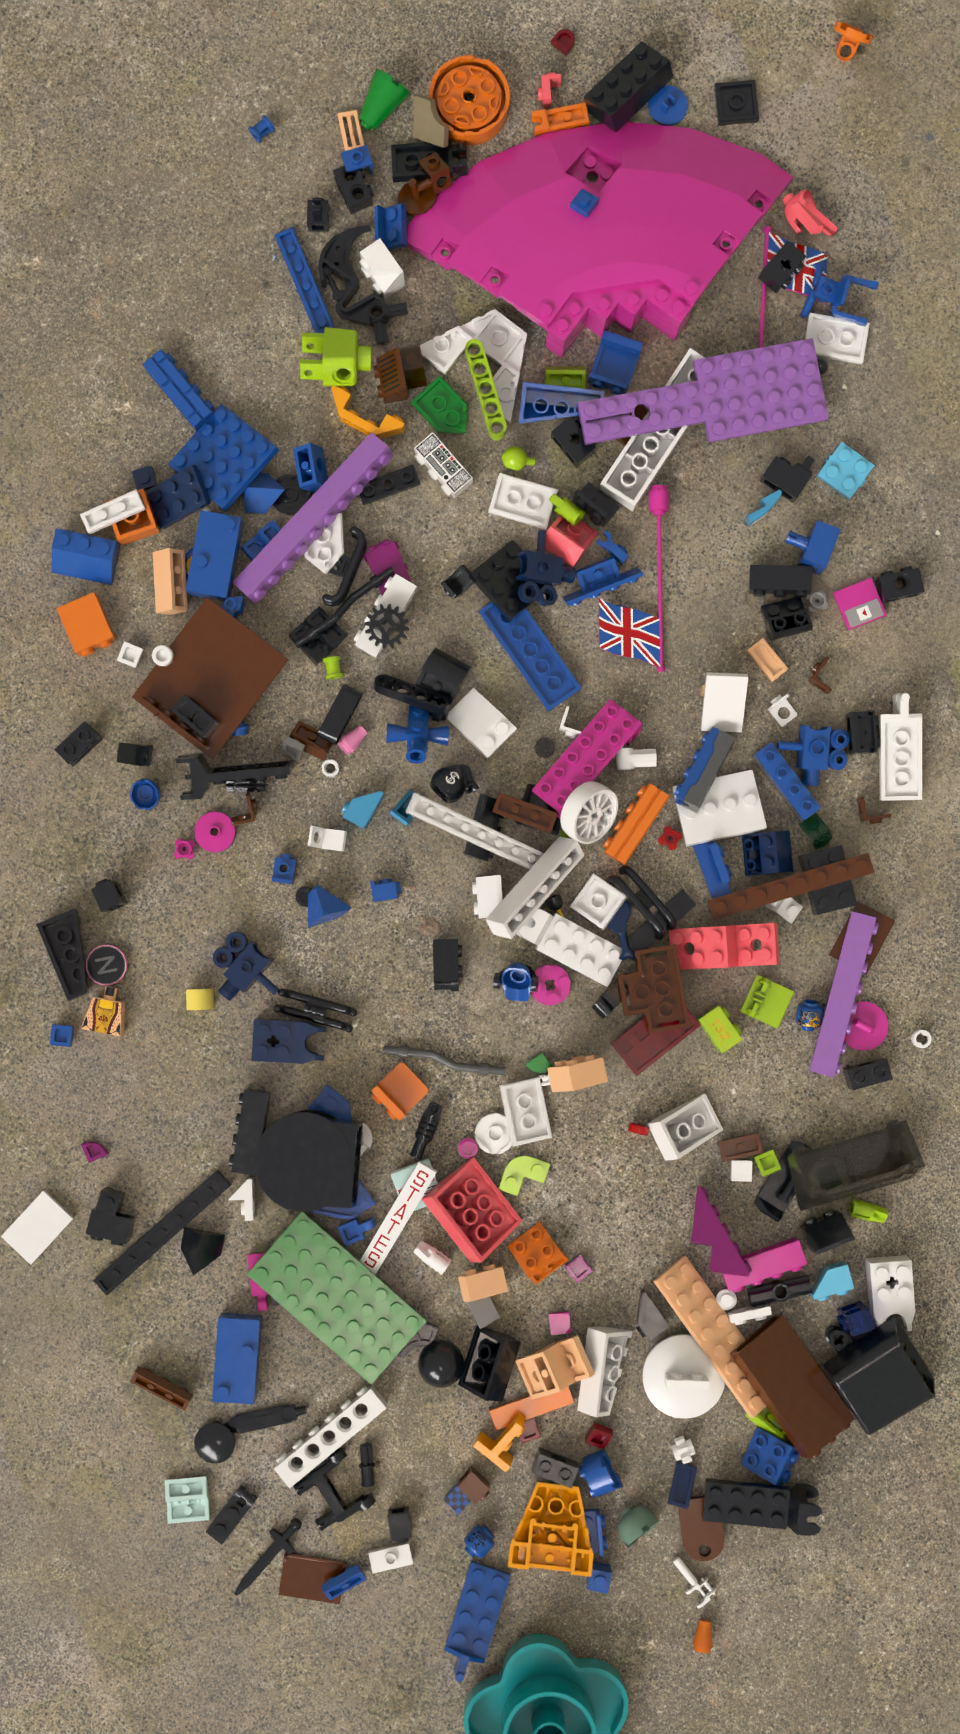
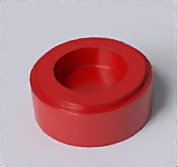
M631 1122L629 1123L628 1131L648 1136L649 1127Z

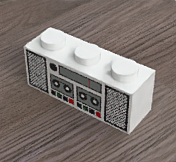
M433 432L414 448L415 459L420 465H426L429 469L427 472L433 480L436 481L438 479L442 484L441 488L446 495L449 496L451 494L455 499L473 483L472 476Z

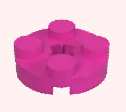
M544 965L534 971L536 976L539 977L537 992L531 993L539 1003L556 1005L566 999L570 992L571 981L564 969L557 965ZM553 979L555 981V989L546 990L545 981Z

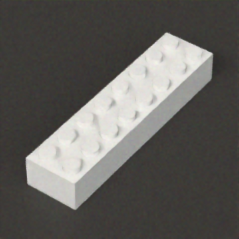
M690 348L665 386L696 381L693 361L705 357ZM650 411L647 412L643 420L649 417ZM689 426L632 436L600 483L599 490L633 512Z

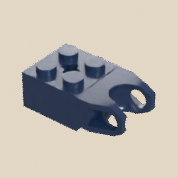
M256 1018L254 1019L251 1061L304 1064L313 1060L323 1061L325 1055H319L310 1051L306 1041L310 1034L326 1032V1027L316 1026L308 1021ZM273 1035L280 1041L276 1046L270 1042V1038H273Z

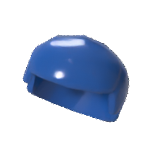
M150 779L137 780L129 792L131 801L138 809L151 810L159 803L161 798L160 787Z

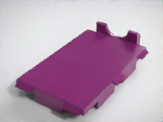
M386 539L377 545L367 547L369 552L365 553L363 557L366 562L368 561L373 576L375 574L379 575L391 566L395 574L412 583L407 572L409 569L398 551L399 546L397 542L393 541L390 543ZM388 579L383 581V585L379 587L382 596L387 590V588H385V584L388 581Z

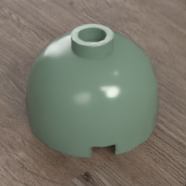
M629 1506L621 1513L622 1518L618 1522V1533L628 1548L654 1528L659 1520L650 1509L644 1506H638L633 1509Z

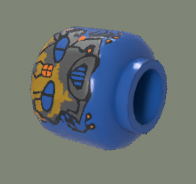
M803 1000L797 1006L795 1021L798 1025L802 1026V1030L814 1031V1028L822 1025L824 1008L816 1000Z

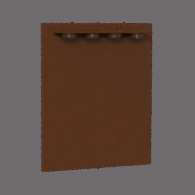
M207 597L169 648L174 653L172 663L168 666L156 664L132 698L153 713L154 717H158L170 726L172 730H175L208 757L214 759L288 662V659ZM184 694L194 699L221 722L208 738H203L171 711Z

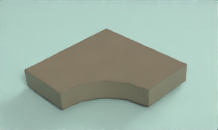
M421 94L415 95L413 137L443 148L447 147L449 125L444 123L438 116L435 108V99Z

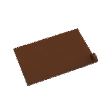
M857 901L853 912L876 917L875 922L879 923L876 935L872 934L870 942L874 943L871 955L867 954L865 962L868 963L865 974L867 975L895 920ZM850 916L829 956L839 960Z
M285 1553L278 1595L340 1604L341 1595L330 1601L323 1593L321 1585L325 1584L328 1579L344 1573L346 1562Z

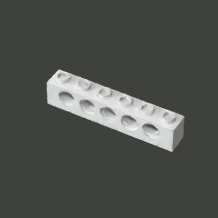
M370 1385L368 1388L363 1386L356 1393L357 1397L352 1401L350 1399L346 1400L340 1406V1411L336 1414L334 1412L329 1414L324 1419L325 1423L322 1426L318 1427L316 1425L308 1432L309 1436L305 1440L299 1439L292 1445L293 1449L288 1454L283 1452L276 1459L277 1463L274 1470L289 1488L387 1408L388 1403L373 1385ZM358 1404H365L367 1410L360 1412L356 1406ZM342 1417H348L351 1420V1423L349 1425H344L341 1423L340 1419ZM331 1430L335 1433V1437L327 1438L324 1432ZM316 1444L319 1450L311 1451L308 1445ZM294 1457H300L303 1463L297 1465L292 1461V1459Z

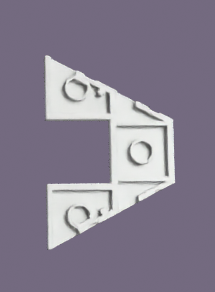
M494 309L487 312L484 316L476 317L471 322L448 330L445 334L435 336L432 340L420 345L422 357L446 375L464 352L465 345L469 340L477 339L482 342L486 356L501 366L493 376L505 421L509 424L511 423L527 338L525 331ZM486 386L482 393L487 394L491 389ZM495 406L488 407L493 412L497 411V408Z

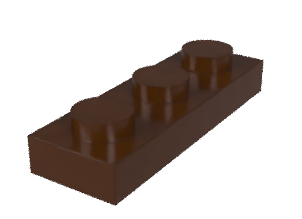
M500 792L492 813L548 833L552 832L558 813Z
M138 1366L131 1379V1383L184 1411L193 1397V1394L189 1393L187 1389L172 1384L168 1379L153 1374L147 1368Z

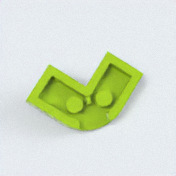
M529 1155L518 1156L507 1163L498 1189L518 1196L524 1177L544 1183L550 1163Z

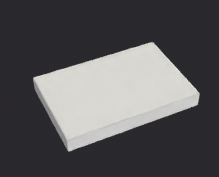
M809 313L805 339L813 338L817 357L862 365L870 323H867L866 326H860L854 322L833 316Z
M499 473L488 513L547 530L554 506L549 501V498L553 493L557 495L558 489Z
M706 672L701 731H711L715 727L723 732H742L748 674Z
M540 1077L499 1085L511 1145L514 1147L552 1138Z
M44 1190L1 1237L28 1263L32 1264L69 1225L74 1217Z

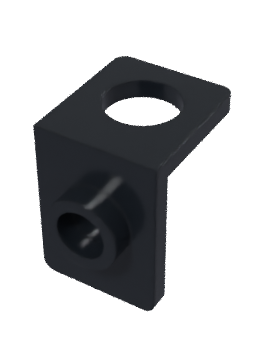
M120 742L116 761L142 767L150 766L153 746Z

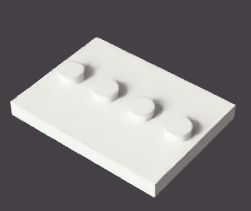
M753 770L716 777L698 813L676 803L686 847L767 829ZM673 786V787H672L673 794H674V792H675L677 786Z

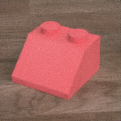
M559 516L546 533L545 549L563 558L564 563L574 567L599 532L582 520L574 527L562 516Z

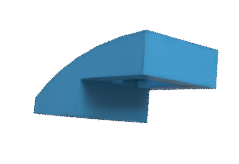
M780 489L761 499L759 503L761 509L749 514L745 519L748 526L762 519L773 508L782 494Z

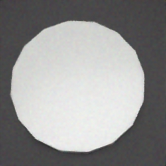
M489 1113L482 1117L476 1125V1142L486 1153L502 1154L512 1146L506 1116L503 1114Z

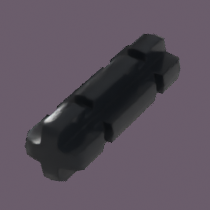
M227 780L225 788L228 792H235V790H238V792H247V790H250V792H254V790L265 792L266 782L265 780L256 782L254 780H247L242 783H234V780Z

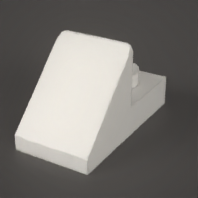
M250 1176L229 1198V1200H244V1203H241V1215H245V1221H253L256 1217L254 1176Z

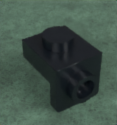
M464 564L447 580L441 583L445 593L450 597L457 598L462 596L474 583L468 577L471 572Z

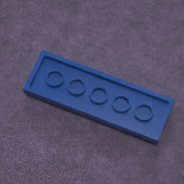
M492 602L478 611L547 712L582 689L527 609L510 622Z

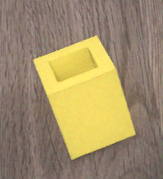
M214 988L187 989V1010L214 1009Z

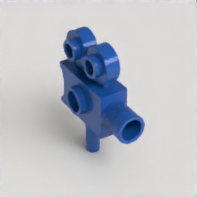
M800 725L798 742L778 741L776 747L782 750L798 751L796 768L803 769V785L819 786L818 777L820 776V770H827L828 767L833 770H841L847 765V754L839 749L847 747L849 744V734L843 729L831 731V727H821V729L814 730L809 725ZM839 736L842 737V741L840 743L838 742ZM838 756L840 757L839 763L836 762Z

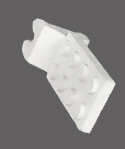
M539 908L516 933L518 936L537 945L536 950L606 987L609 986L622 961L619 959L622 948L557 913H554L552 916Z

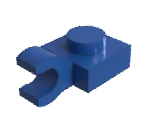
M605 531L603 535L607 537L608 541L602 542L598 539L597 544L599 547L604 548L622 566L628 560V551L622 545L618 544L617 546L615 543H612V535Z
M373 1217L361 1223L355 1218L339 1225L337 1228L344 1245L348 1246L364 1239L365 1235L363 1232L374 1228L376 1223Z

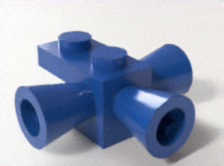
M409 705L408 728L387 723L386 742L392 743L407 740L406 759L411 763L419 764L426 760L428 741L448 746L449 726L429 729L430 712Z

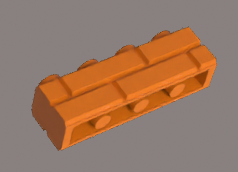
M651 783L647 786L642 785L636 794L639 796L635 804L631 802L625 811L628 814L624 821L622 819L619 820L614 828L617 831L614 837L609 836L603 845L606 848L604 853L622 865L627 863L670 797Z

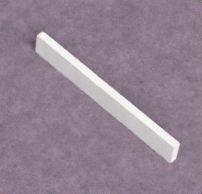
M413 793L406 813L529 870L544 854L417 793Z

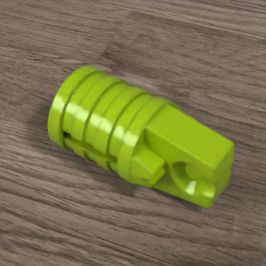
M553 493L549 498V501L556 506L554 511L571 523L572 526L575 527L584 517L585 511L581 510L567 497H564L562 500Z
M853 1198L849 1205L848 1214L849 1217L860 1218L869 1222L885 1223L888 1218V1209L874 1203Z

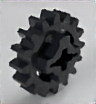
M380 604V610L378 611L373 608L374 614L367 615L370 622H365V625L369 627V629L365 630V633L371 634L369 640H376V647L381 643L383 649H386L387 645L394 649V643L396 642L401 645L400 639L407 638L404 631H409V628L405 626V624L409 623V620L403 619L405 612L399 614V607L397 606L393 610L391 604H388L387 608ZM384 614L381 620H375L379 615ZM393 614L398 617L401 624L395 623L392 620ZM386 622H389L390 625L393 626L392 628L388 629V632H385V629L381 627L382 625H385ZM374 629L382 633L381 639L376 636ZM393 633H399L395 638L390 640V636Z

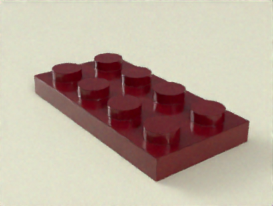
M687 1008L690 1027L647 1033L645 1017H643L610 1044L632 1072L638 1076L701 1025ZM679 1021L658 1023L657 1027L677 1025Z

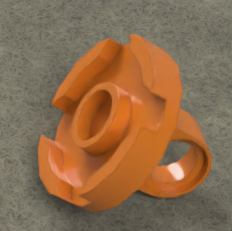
M839 20L836 21L833 28L842 34L836 47V55L841 61L852 59L859 43L862 42L870 45L873 35L870 33L864 34L862 29L845 22L841 23ZM849 45L851 47L850 54L842 57L840 55L841 47Z

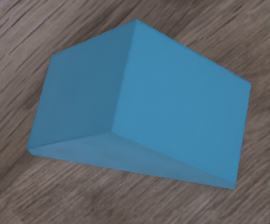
M411 790L407 792L390 812L394 818L406 827L415 818V816L406 813L414 793Z

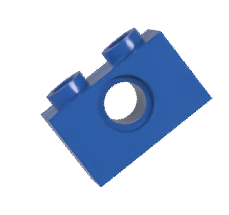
M307 443L293 448L299 488L313 493L327 481L328 475L323 448Z

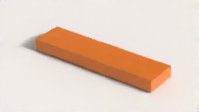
M568 1386L560 1392L536 1399H531L530 1395L491 1408L489 1411L497 1431L507 1427L519 1413L528 1420L573 1404L574 1400Z

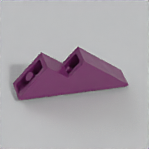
M697 1186L691 1244L711 1246L709 1272L749 1277L752 1271L751 1266L747 1260L743 1261L739 1253L742 1251L737 1242H732L728 1235L731 1232L725 1223L721 1224L718 1216H720V1213L714 1204L711 1206L708 1202L709 1194L705 1187L702 1186L700 1188V1186Z

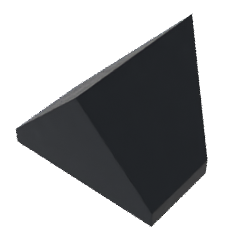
M184 1227L180 1248L193 1276L221 1256L225 1234Z

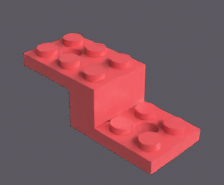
M777 923L669 930L670 945L676 944V954L680 970L780 964ZM756 939H759L762 943L760 950H756L753 946ZM689 943L694 945L693 954L687 952V945Z

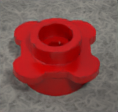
M666 826L663 835L658 838V842L661 845L668 846L670 850H675L677 848L676 844L682 839V834L672 830L670 826Z

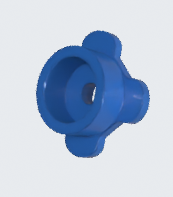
M242 721L232 736L248 734L250 724H245V721Z

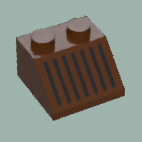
M395 348L376 358L377 365L373 366L375 378H380L381 385L377 386L379 398H383L384 404L408 400L400 350Z

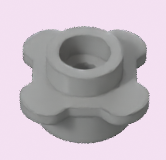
M819 590L807 595L806 600L809 602L808 610L810 612H815L818 609H827L828 603L826 602L825 591Z

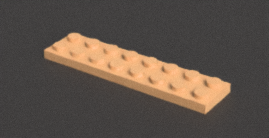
M682 1256L653 1282L748 1416L754 1418L766 1405L730 1355L733 1350L745 1341V1338L735 1324L729 1321L728 1314L717 1303L716 1297L686 1256Z

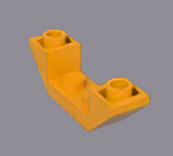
M343 386L331 387L341 422L367 436L372 432L379 439L405 431V423L397 415L393 414L390 416L386 414L378 428L374 421L370 419L363 420L357 412L351 409L347 411L352 402L350 391Z

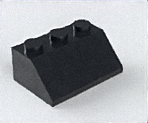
M480 794L473 820L500 832L501 827L498 826L500 818L504 819V817L492 813L497 799ZM467 841L464 856L488 862L489 858L493 859L494 853Z
M476 1325L458 1385L485 1401L502 1402L521 1342L507 1334L486 1327L480 1329Z

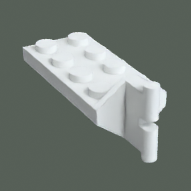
M895 693L892 695L893 714H879V787L881 801L922 800V713H909L910 696L907 693Z

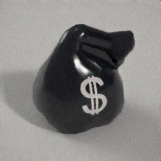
M465 764L440 768L433 774L430 782L432 790L446 803L457 802L463 797L464 792L470 794L472 792L475 793L479 789V786L473 780L469 766Z

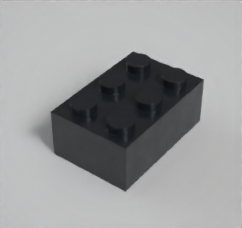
M840 845L800 855L798 859L801 871L804 872L845 860L843 847ZM851 880L807 892L813 915H820L857 905Z

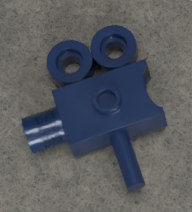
M539 530L537 552L524 550L517 555L520 559V572L516 579L525 581L518 588V596L521 601L530 603L537 600L541 606L546 607L553 605L557 600V591L554 586L560 585L561 582L573 583L576 578V569L563 565V558L545 554L546 531Z
M230 933L226 939L227 947L215 950L213 954L214 964L220 968L228 967L223 974L228 979L218 990L227 1000L231 1001L240 990L247 992L257 980L273 995L279 991V988L263 975L264 971L275 959L263 955L258 949L256 942H250L248 945V939L244 933ZM237 938L241 940V944L239 946H237L235 943ZM234 952H241L235 959ZM223 954L228 956L227 961L222 959Z

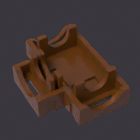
M676 944L634 951L637 972L617 975L623 1015L629 1016L644 1013L647 1033L690 1027L687 1017L686 1000L683 994V982L680 977V965L676 954ZM665 950L667 952L665 955L645 958L647 953ZM624 984L628 986L631 1003L629 1006H627ZM679 1021L677 1025L657 1027L658 1023Z

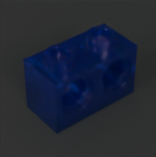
M861 1301L837 1309L839 1315L836 1318L840 1328H843L844 1332H848L852 1337L876 1329L869 1308Z

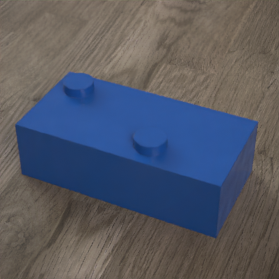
M200 511L186 592L189 595L202 598L208 597L209 599L224 602L227 598H230L244 526L241 517Z
M221 1313L218 1317L212 1402L254 1405L257 1399L263 1315Z

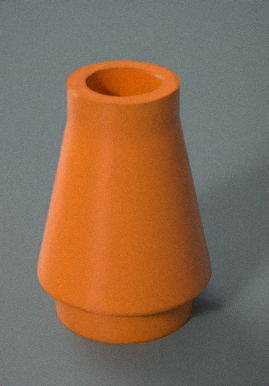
M699 1619L692 1643L694 1651L710 1653L711 1648H713L711 1621Z

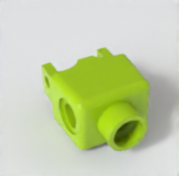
M325 327L324 333L302 332V353H323L322 360L300 359V379L323 380V386H354L357 383L358 371H371V346L358 345V332L356 330Z

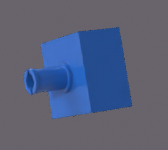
M817 520L807 537L790 530L785 543L802 548L797 566H812V573L820 575L828 565L841 529Z

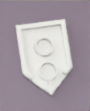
M342 513L336 514L335 521L327 528H324L319 539L315 540L305 553V558L324 574H327L344 554Z

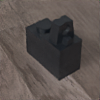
M776 456L760 479V482L775 492L780 489L781 495L794 503L812 476L813 472L809 468L815 460L807 456L802 465L797 462L792 467L787 459Z

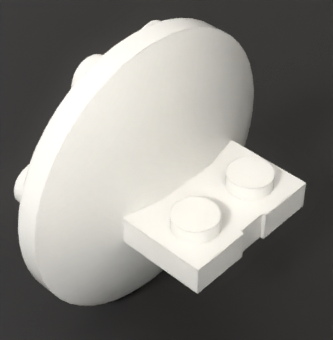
M675 1334L662 1339L650 1350L643 1365L642 1380L648 1398L661 1412L675 1418H694L706 1413L718 1402L724 1390V1380L691 1334Z

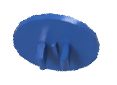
M669 85L664 86L648 102L650 116L655 122L664 126L676 125L682 121L688 109L687 98L683 91Z

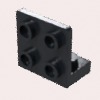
M590 482L581 491L577 490L574 494L573 503L590 516L589 519L596 526L601 525L604 528L620 509L618 505Z

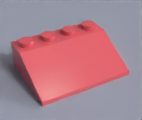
M474 1157L436 1184L422 1198V1201L470 1263L483 1262L523 1221Z

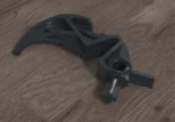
M370 225L351 228L336 234L324 246L318 264L322 288L327 287L325 278L327 277L333 292V299L337 302L335 309L340 318L374 327L377 345H385V343L389 342L386 330L389 318L408 315L407 304L404 302L386 306V302L373 293L346 308L359 290V279L350 264V247L356 237L371 231ZM331 273L346 283L345 290L339 291L331 277ZM374 311L382 312V315L378 317H375L372 314Z

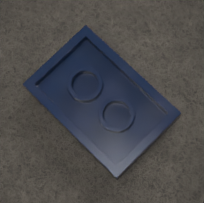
M197 465L185 468L146 491L160 529H166L211 504Z

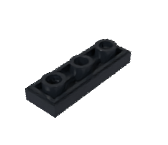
M414 465L369 481L359 494L363 506L419 486L420 481ZM391 482L392 485L390 487H386L385 483Z

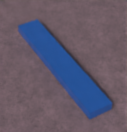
M293 227L275 234V239L314 332L324 333L325 327L335 328Z

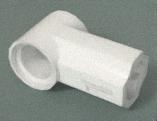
M622 748L616 754V770L656 767V749L634 750V748Z

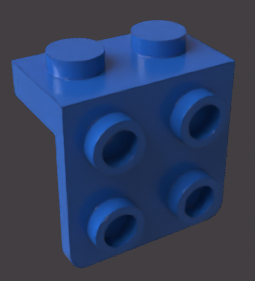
M757 1428L741 1464L775 1486L784 1485L789 1481L792 1474L790 1470L793 1464L797 1463L800 1454L792 1443H786L764 1429Z

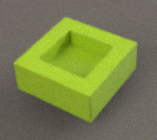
M774 1150L754 1157L762 1177L782 1170Z

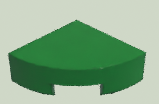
M542 1052L525 1064L530 1070L537 1073H547V1068L552 1067Z

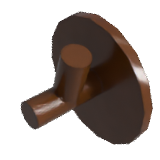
M429 178L419 181L410 179L400 190L398 202L399 204L406 205L407 214L420 215L426 213L435 205L438 194L433 192L432 183Z

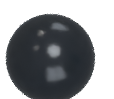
M436 1340L422 1349L418 1358V1370L423 1380L429 1385L437 1388L449 1387L461 1377L464 1370V1358L460 1349L452 1342Z

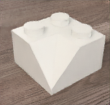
M380 238L360 251L361 260L359 262L362 266L360 269L367 279L370 278L374 283L372 287L378 295L382 294L384 299H387L405 286L403 270Z

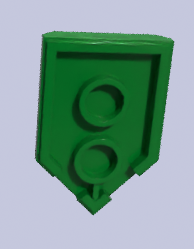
M439 375L410 403L438 433L466 434L467 403Z

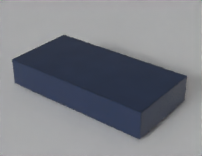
M676 1461L667 1504L685 1509L689 1508L697 1471L696 1466Z

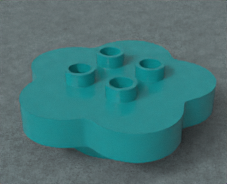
M531 1634L513 1644L507 1652L502 1669L498 1674L483 1679L468 1694L464 1706L465 1734H618L628 1714L626 1687L619 1672L609 1663L595 1658H576L559 1639L546 1634Z

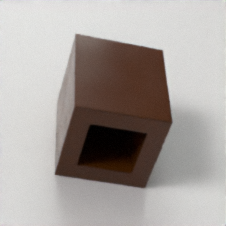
M472 1466L457 1481V1487L475 1504L479 1500L483 1501L490 1493V1483Z

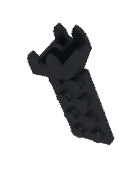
M201 753L180 755L175 759L176 763H189L191 774L185 775V779H191L193 789L192 791L182 792L180 800L202 799L207 792L210 782H213L214 785L225 784L227 780H234V783L246 782L248 778H255V781L267 780L269 776H275V779L288 778V775L294 769L293 760L211 768Z
M706 1478L702 1518L703 1521L777 1529H787L788 1526L796 1535L812 1536L818 1534L821 1531V1527L816 1523L808 1522L807 1518L821 1515L822 1509L818 1505L808 1502L807 1498H814L819 1495L818 1490L808 1484L796 1483L790 1489V1486Z

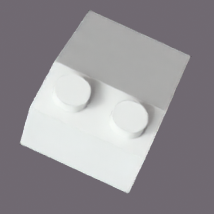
M474 688L448 712L447 720L487 760L517 731V728Z
M705 1093L647 1123L665 1161L681 1158L723 1131Z

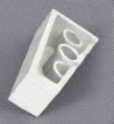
M603 1326L588 1327L585 1352L595 1374L590 1378L581 1380L577 1411L594 1417L610 1415L617 1391L615 1382L621 1377L622 1369H620L622 1357L627 1355L628 1348L625 1346L627 1339L632 1337V1330Z

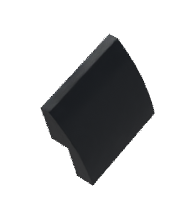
M319 606L288 637L294 642L306 634V630L312 626L313 628L330 616ZM335 623L320 633L317 639L314 641L311 639L301 646L300 649L317 666L348 635Z

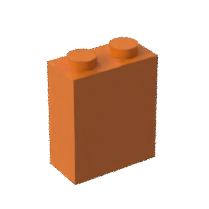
M95 592L56 608L77 655L89 656L94 653L95 649L100 647L102 649L108 648L117 640L101 601Z

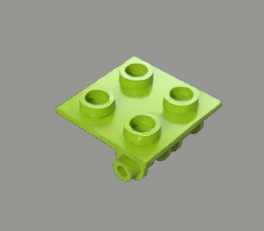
M756 975L740 1012L778 1029L794 991L765 977Z

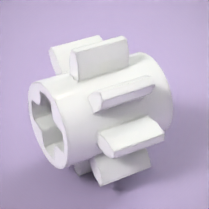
M684 1436L675 1438L676 1444L672 1445L671 1448L676 1461L682 1459L683 1464L693 1461L691 1456L696 1453L691 1439L685 1440Z

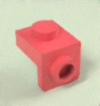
M550 72L541 75V87L537 88L538 101L542 100V108H551L550 88L561 87V74Z

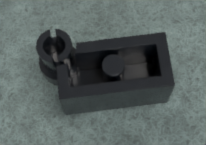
M458 939L433 940L434 990L459 991V978L463 977V967L458 965V957H462V945H458Z

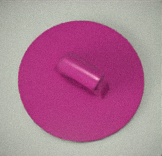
M861 1001L857 1002L855 1015H850L849 1022H852L850 1034H845L844 1042H847V1045L853 1049L867 1051L878 1047L884 1041L888 1033V1020L883 1010L877 1005Z

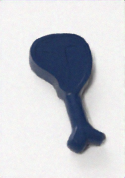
M624 901L607 925L612 932L619 936L622 947L619 959L622 961L626 958L630 960L635 959L634 952L629 945L626 927L632 910L626 901Z

